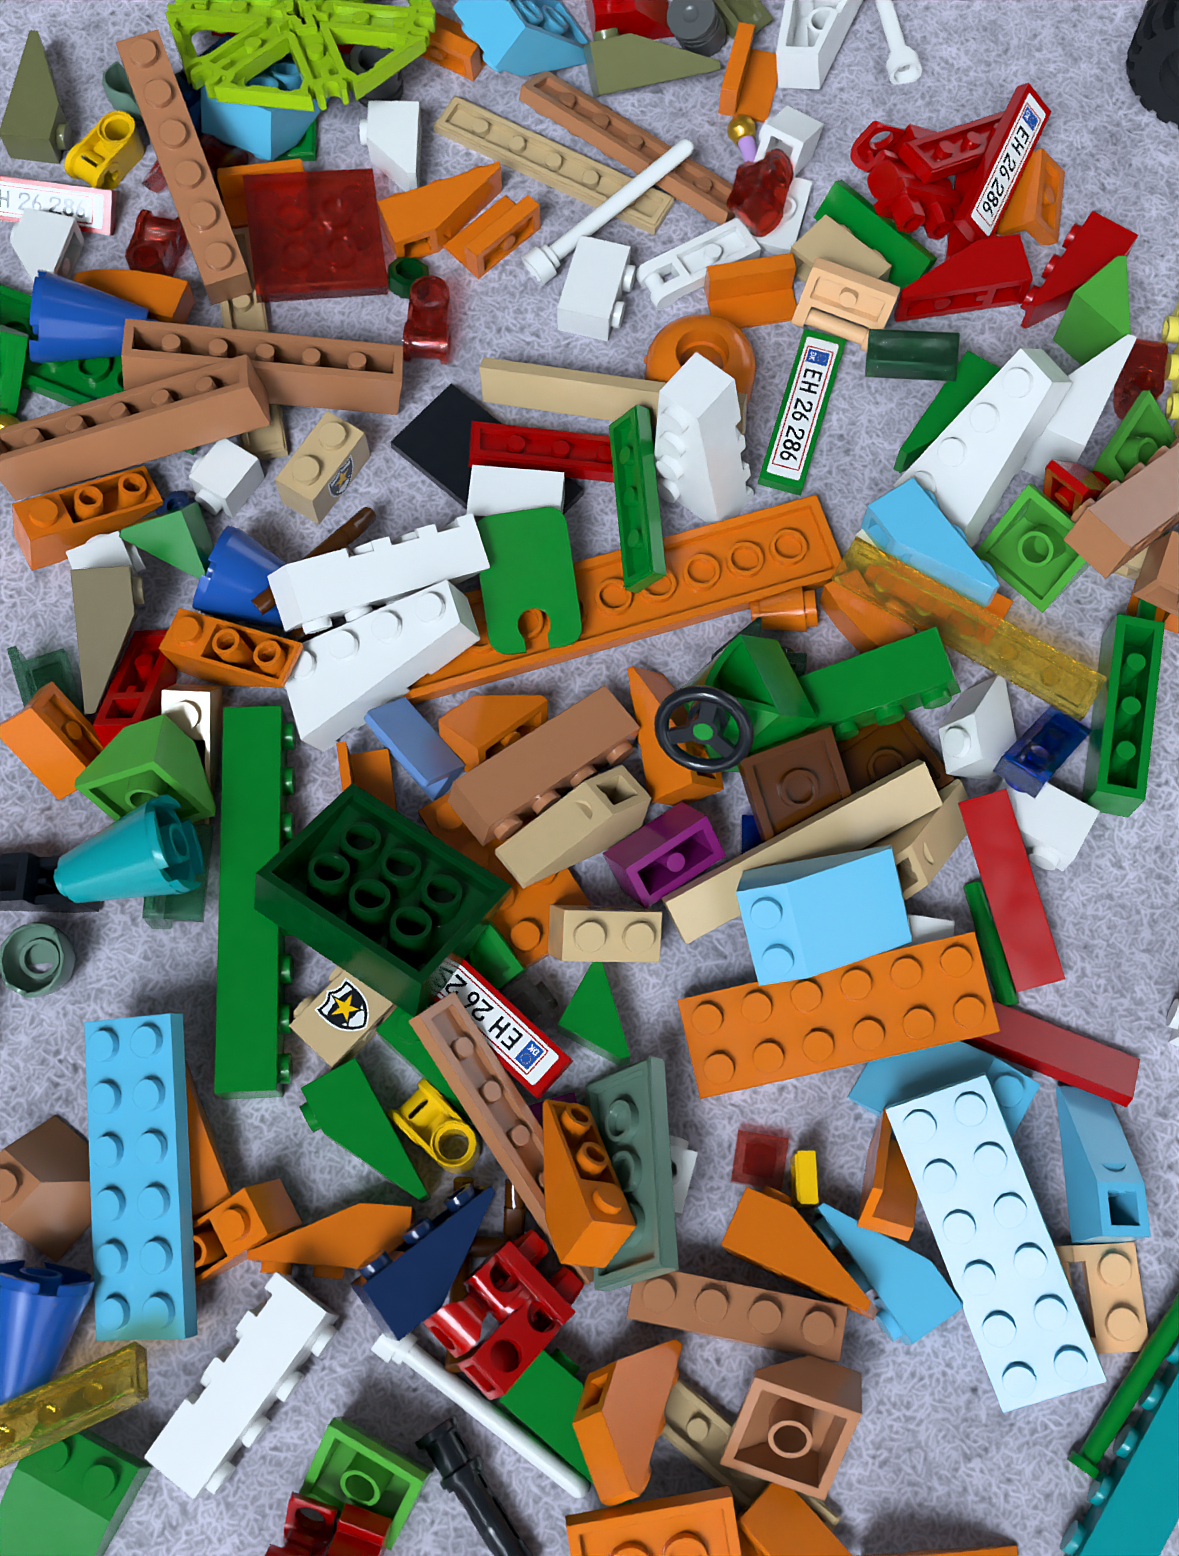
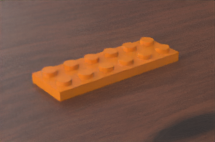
M975 931L879 953L810 978L759 986L757 981L677 1000L700 1099L1000 1032Z

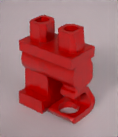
M873 121L854 141L850 156L856 167L869 173L867 185L873 197L878 199L874 204L877 215L893 219L898 231L910 233L916 231L920 226H924L928 238L942 239L955 227V224L952 222L954 218L951 209L961 201L957 190L952 189L951 181L948 177L924 184L898 156L904 143L937 133V131L909 124L903 129L879 121ZM884 131L890 132L884 140L875 143L870 142L876 134Z
M533 1230L526 1232L513 1242L509 1240L495 1249L463 1281L468 1293L458 1302L449 1303L439 1308L423 1321L431 1333L455 1358L466 1353L457 1365L489 1400L505 1395L553 1339L562 1325L566 1324L576 1313L571 1305L584 1287L577 1276L564 1266L558 1269L548 1281L539 1273L534 1266L547 1254L549 1249L547 1244ZM487 1313H489L498 1323L476 1345L480 1339L482 1322L488 1315Z
M292 1492L288 1502L283 1530L284 1546L279 1547L270 1544L265 1556H321L329 1545L326 1556H383L388 1542L392 1519L346 1503L331 1542L339 1507ZM307 1507L314 1509L325 1520H312L306 1517L299 1508Z

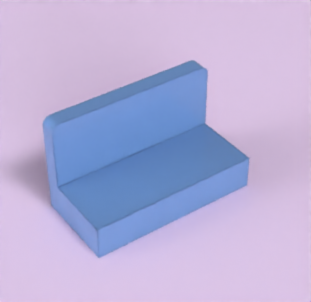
M406 697L371 709L365 715L364 720L374 731L373 734L389 749V752L432 801L448 792L453 781L456 780L465 767V764Z

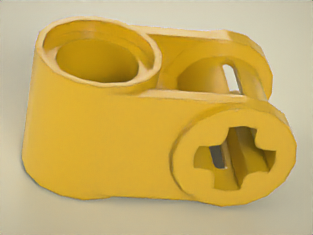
M112 111L101 117L98 124L68 152L64 164L66 174L76 180L82 179L91 187L114 190L121 183L122 178L142 159L145 153V146L134 119L123 111Z
M422 1078L417 1083L419 1089L398 1110L391 1109L386 1115L417 1147L420 1145L441 1168L455 1174L467 1172L479 1160V1141L470 1126L453 1111L454 1108L427 1080ZM457 1135L467 1138L469 1146L464 1156L455 1160L447 1159L443 1156V1145L449 1138Z

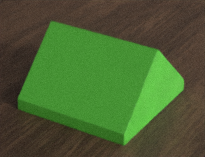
M1127 256L1115 257L1074 292L1054 335L1053 341L1080 365H1084L1127 334L1131 335Z
M1150 390L1141 391L1092 471L1096 470L1105 475L1111 483L1114 480H1118L1121 483L1133 467L1140 462L1145 465L1157 450L1164 445L1169 448L1177 438Z
M1032 483L1026 486L975 551L976 556L980 560L988 562L997 575L1042 613L1090 566L1063 540L1075 525L1070 519L1071 516Z
M343 1416L333 1417L325 1431L299 1494L339 1507L337 1518H340L345 1504L348 1503L392 1519L386 1548L391 1550L434 1471Z

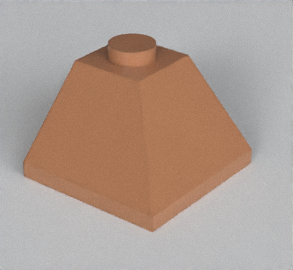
M54 1115L0 1152V1222L57 1263L92 1224L89 1144L60 1118Z

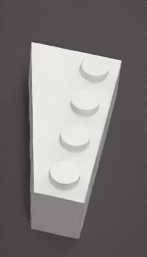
M785 0L776 49L779 88L820 90L863 0Z
M1020 348L893 486L897 488L909 479L914 478L922 489L929 490L935 496L939 504V510L951 524L961 528L967 538L968 546L972 548L982 536L980 532L990 515L995 514L1003 500L1002 495L1014 475L1019 474L1027 461L1025 457L1034 441L1044 432L1073 382L1042 349Z
M697 352L691 356L659 391L654 460L658 495L669 503L679 502L707 524H713L736 517L752 500L754 491L746 486L745 483L751 476L749 464L741 460L740 453L746 448L744 435L736 427L741 420L735 379Z
M473 513L457 517L455 521L438 531L435 524L417 528L414 532L395 538L393 540L394 545L391 544L388 536L352 549V555H349L347 548L282 566L268 575L267 578L285 632L303 627L305 635L316 633L332 627V619L345 616L348 623L373 612L374 608L392 604L446 579L455 586L489 569L490 565Z
M446 579L303 642L302 645L304 647L285 684L300 739L322 752L332 748L338 743L337 739L353 727L358 730L366 724L364 717L369 710L385 705L391 699L394 701L400 699L410 691L408 687L425 674H434L479 641L481 638L468 598Z
M278 1272L274 1273L264 1287L272 1294L271 1298L267 1303L263 1301L254 1310L251 1308L247 1311L235 1328L238 1330L235 1337L240 1340L236 1347L232 1349L228 1346L214 1357L200 1380V1383L206 1388L199 1396L192 1392L185 1398L144 1456L147 1461L192 1499L203 1497L207 1491L216 1495L222 1489L236 1469L230 1463L231 1459L243 1444L249 1449L255 1445L271 1423L265 1417V1414L278 1398L285 1403L294 1394L305 1378V1375L299 1369L312 1353L319 1358L339 1333L333 1325L340 1316L292 1277Z

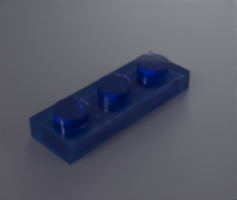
M1051 705L1004 753L993 772L1004 778L1006 783L1014 790L1027 793L1035 799L1080 749L1092 730L1054 705Z

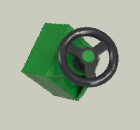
M739 634L681 689L674 691L662 701L656 711L654 731L657 741L666 755L684 768L701 773H717L722 771L740 773L737 765L749 752L798 735L818 718L778 640ZM683 704L688 713L685 725L669 728L672 713ZM688 741L703 744L709 758H701L689 754L677 744Z

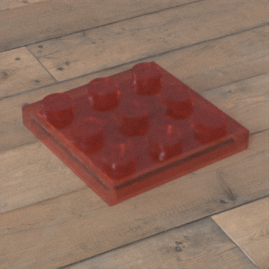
M373 168L242 175L257 303L388 295V280Z

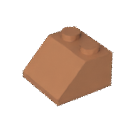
M812 1355L755 1370L722 1452L720 1464L825 1501L862 1415V1373Z

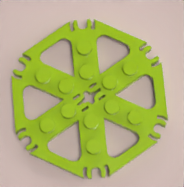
M175 0L176 4H167V12L165 11L168 26L188 84L192 82L195 90L205 85L208 97L210 99L216 98L217 102L313 112L315 111L312 100H316L318 108L326 110L325 100L331 96L340 97L344 105L349 104V90L355 95L356 101L426 52V47L430 46L429 33H435V25H437L435 9L430 0H407L410 5L409 7L362 3L365 0ZM298 15L304 18L305 24H302L301 19L297 17ZM202 30H211L217 33H238L209 54L199 57L191 39L195 33ZM336 44L368 45L380 49L391 48L394 51L376 62L369 71L356 75L354 72L346 69ZM290 52L302 80L300 88L291 91H282L277 87L258 85L247 87L245 85L260 72L276 61L281 60Z

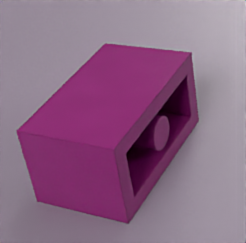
M683 802L675 805L602 853L624 894L645 909L726 856L707 816Z

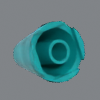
M168 794L153 797L62 855L54 871L56 887L63 896H68L75 903L186 894L189 891L198 889L201 882H194L195 875L203 873L204 863L195 828L190 819L180 821L173 810L182 807L176 799Z

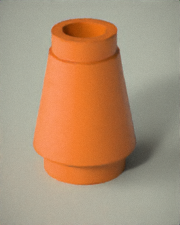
M798 587L750 603L753 629L807 632V628L818 627L814 590L803 591L802 587Z

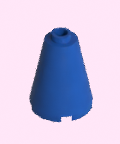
M38 269V276H35L29 324L33 326V334L37 335V340H29L30 359L36 363L120 357L122 354L125 318L157 321V319L149 318L148 308L50 271Z
M228 525L220 535L208 560L211 563L206 576L201 575L193 598L192 608L200 611L202 614L284 630L277 605L262 615L251 600L270 585L267 576L287 563L240 528Z
M0 1260L1 1416L22 1418L28 1416L29 1410L41 1407L93 1293L95 1279L91 1280L92 1275L76 1268L44 1262L46 1268L24 1267L25 1260Z

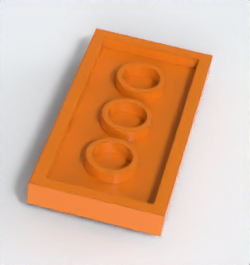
M449 792L418 810V814L432 835L512 886L511 893L492 918V921L528 969L549 956L550 904H591L568 868L522 888L495 855L496 848L509 838L499 841L496 837L482 846L448 804ZM531 814L522 820L523 825L517 832L532 822L535 816Z

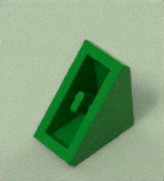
M197 502L138 520L123 528L119 535L125 541L199 580L201 575L206 576L211 563L208 559L214 544Z
M592 962L557 1024L558 1033L612 1063L623 1066L630 1062V1053L603 962Z

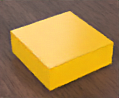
M816 1150L797 1151L790 1158L792 1206H795V1208H813L819 1204Z

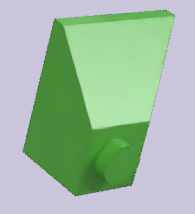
M165 714L124 727L76 778L74 785L78 791L115 821L149 799L166 794L176 799L182 806L173 809L180 821L190 819L192 823L215 816V802L195 742Z

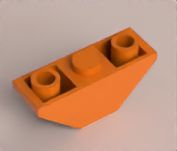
M675 1339L619 1359L587 1376L572 1424L600 1502L608 1507L640 1496L649 1482L651 1476L649 1462L655 1441L660 1437L666 1422L665 1415L663 1414L669 1392L679 1377V1367L677 1364L683 1344Z

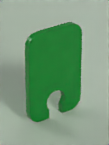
M541 507L483 517L476 525L490 568L479 573L488 638L491 646L502 655L527 653L525 639L519 632L518 622L526 611L532 609L545 612L550 619V630L547 634L550 649L573 645L579 640L582 633V622L565 516L556 508Z

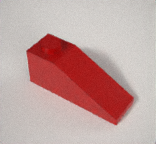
M1020 234L1008 236L991 235L984 239L976 240L902 289L894 312L895 323L1022 304L1033 277Z
M1051 460L1045 467L1043 493L1072 516L1087 499L1092 498L1096 501L1101 492L1111 482L1099 471L1093 470L1090 472L1081 464Z
M141 630L134 632L93 723L94 730L103 749L124 727L162 715V690L175 685L177 668L159 649L168 630Z

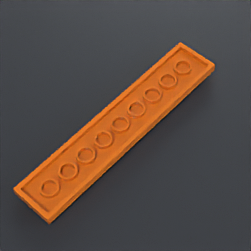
M813 495L663 537L667 576L639 593L625 590L621 549L574 562L573 568L582 622V633L579 640L567 647L549 648L547 634L550 630V619L545 612L532 609L526 611L518 622L519 632L525 639L527 653L502 655L496 652L488 638L482 590L478 589L463 593L468 598L481 639L434 674H425L408 687L410 691L403 697H406L412 705L747 610L750 609V603L757 602L798 587H802L803 591L820 589L824 585L847 575V571L818 497Z

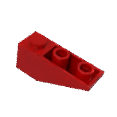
M1094 211L1090 213L1082 226L1075 223L1062 244V247L1066 249L1063 255L1054 254L1041 275V278L1045 279L1042 286L1033 285L1025 296L1020 308L1026 311L1020 326L1027 329L1067 309L1077 289L1115 257H1128L1138 234Z

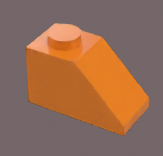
M473 695L459 706L447 711L443 717L438 719L439 736L465 764L463 770L469 772L548 721V699L542 695Z

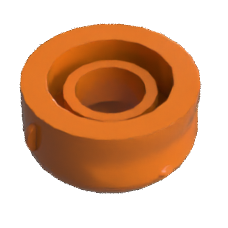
M691 314L666 324L656 334L648 347L647 355L644 357V363L646 364L644 380L667 383L691 356L697 352L735 379L737 393L747 394L748 405L756 376V358L749 339L732 322L708 314Z

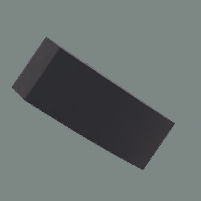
M30 852L0 854V911L99 912L100 901L75 903L68 896H63L59 892L54 881V871L61 856L39 857Z

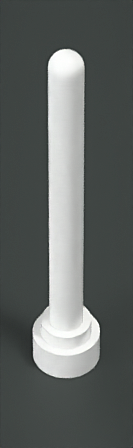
M875 0L890 49L886 62L890 82L893 85L915 82L922 74V66L918 53L909 46H906L893 1Z
M689 139L680 140L549 247L543 245L540 249L535 246L521 258L526 269L532 276H536V280L542 286L557 275L556 269L561 266L559 261L576 248L580 235L590 237L693 153V143Z
M410 1332L400 1341L387 1338L383 1333L380 1335L371 1351L386 1363H389L391 1359L398 1365L402 1362L406 1363L573 1497L583 1498L588 1494L590 1484L586 1477L457 1375L447 1371L443 1364L416 1344L419 1338Z

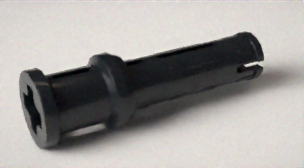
M455 1414L415 1442L419 1450H426L442 1476L439 1484L449 1494L455 1493L493 1556H533L481 1472L485 1468L482 1464L484 1462L480 1454L473 1455L456 1426L459 1420Z

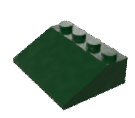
M352 783L256 873L254 909L406 1013L415 1017L428 1006L449 982L511 893L512 886Z

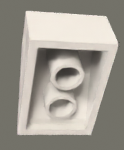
M1127 334L1068 375L1073 383L1044 432L1036 438L1025 457L1027 461L1021 470L1044 479L1045 467L1051 460L1077 463L1137 337Z

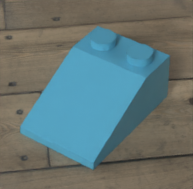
M458 0L453 7L463 22L461 27L464 33L478 43L484 52L482 55L483 60L498 73L507 71L518 76H526L586 64L583 45L591 42V40L561 0Z
M290 52L283 59L276 61L260 72L245 85L247 87L252 85L277 87L282 91L299 89L302 80ZM205 85L200 88L202 132L219 139L223 144L237 146L249 151L255 157L262 160L271 161L276 159L284 152L296 146L307 128L321 112L316 100H312L315 112L217 102L216 98L210 99Z
M892 845L745 870L741 875L736 890L759 986L810 978L911 943L913 939Z
M961 1041L868 1061L847 1098L880 1118L883 1109L888 1105L986 1072L1012 1137L1041 1084L998 1058Z

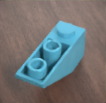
M911 478L867 506L861 528L888 562L983 608L990 605L1000 586L997 582L995 571L988 562L980 560L968 546L964 532L960 527L951 524L939 510V504L935 496L929 490L922 489L917 481Z
M1056 1087L1071 1243H1123L1151 1237L1145 1183L1111 1102L1076 1087Z
M825 1203L812 1211L815 1216L818 1214L823 1216L812 1224L819 1239L829 1251H832L842 1243L854 1260L844 1269L864 1293H867L872 1288L877 1293L878 1297L874 1299V1302L880 1311L877 1312L875 1319L891 1341L894 1342L900 1338L904 1345L914 1344L964 1307L931 1260L881 1233L857 1227V1220Z

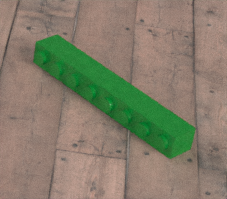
M281 705L223 708L214 1093L223 1100L284 1097V1084H291L293 1080L292 1054L284 1053V1034H291L293 1032L289 1025L294 1021L292 1004L285 1003V984H293L294 961L292 954H285V936L293 935L254 909L256 873L286 845L287 841H291L295 837V817L293 812H287V795H295L296 776L294 767H287L288 750L296 749V727L294 722H288Z

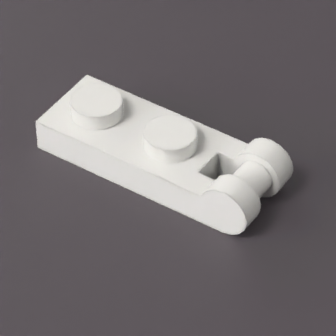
M737 217L643 263L636 270L635 278L642 288L647 287L651 292L650 300L659 311L675 303L679 298L705 285L707 266L760 258L761 248L741 219ZM671 273L674 279L664 282L662 276Z

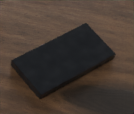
M451 383L390 443L391 448L467 510L472 467H468L472 421L502 423ZM565 477L563 515L584 495V489L567 477Z

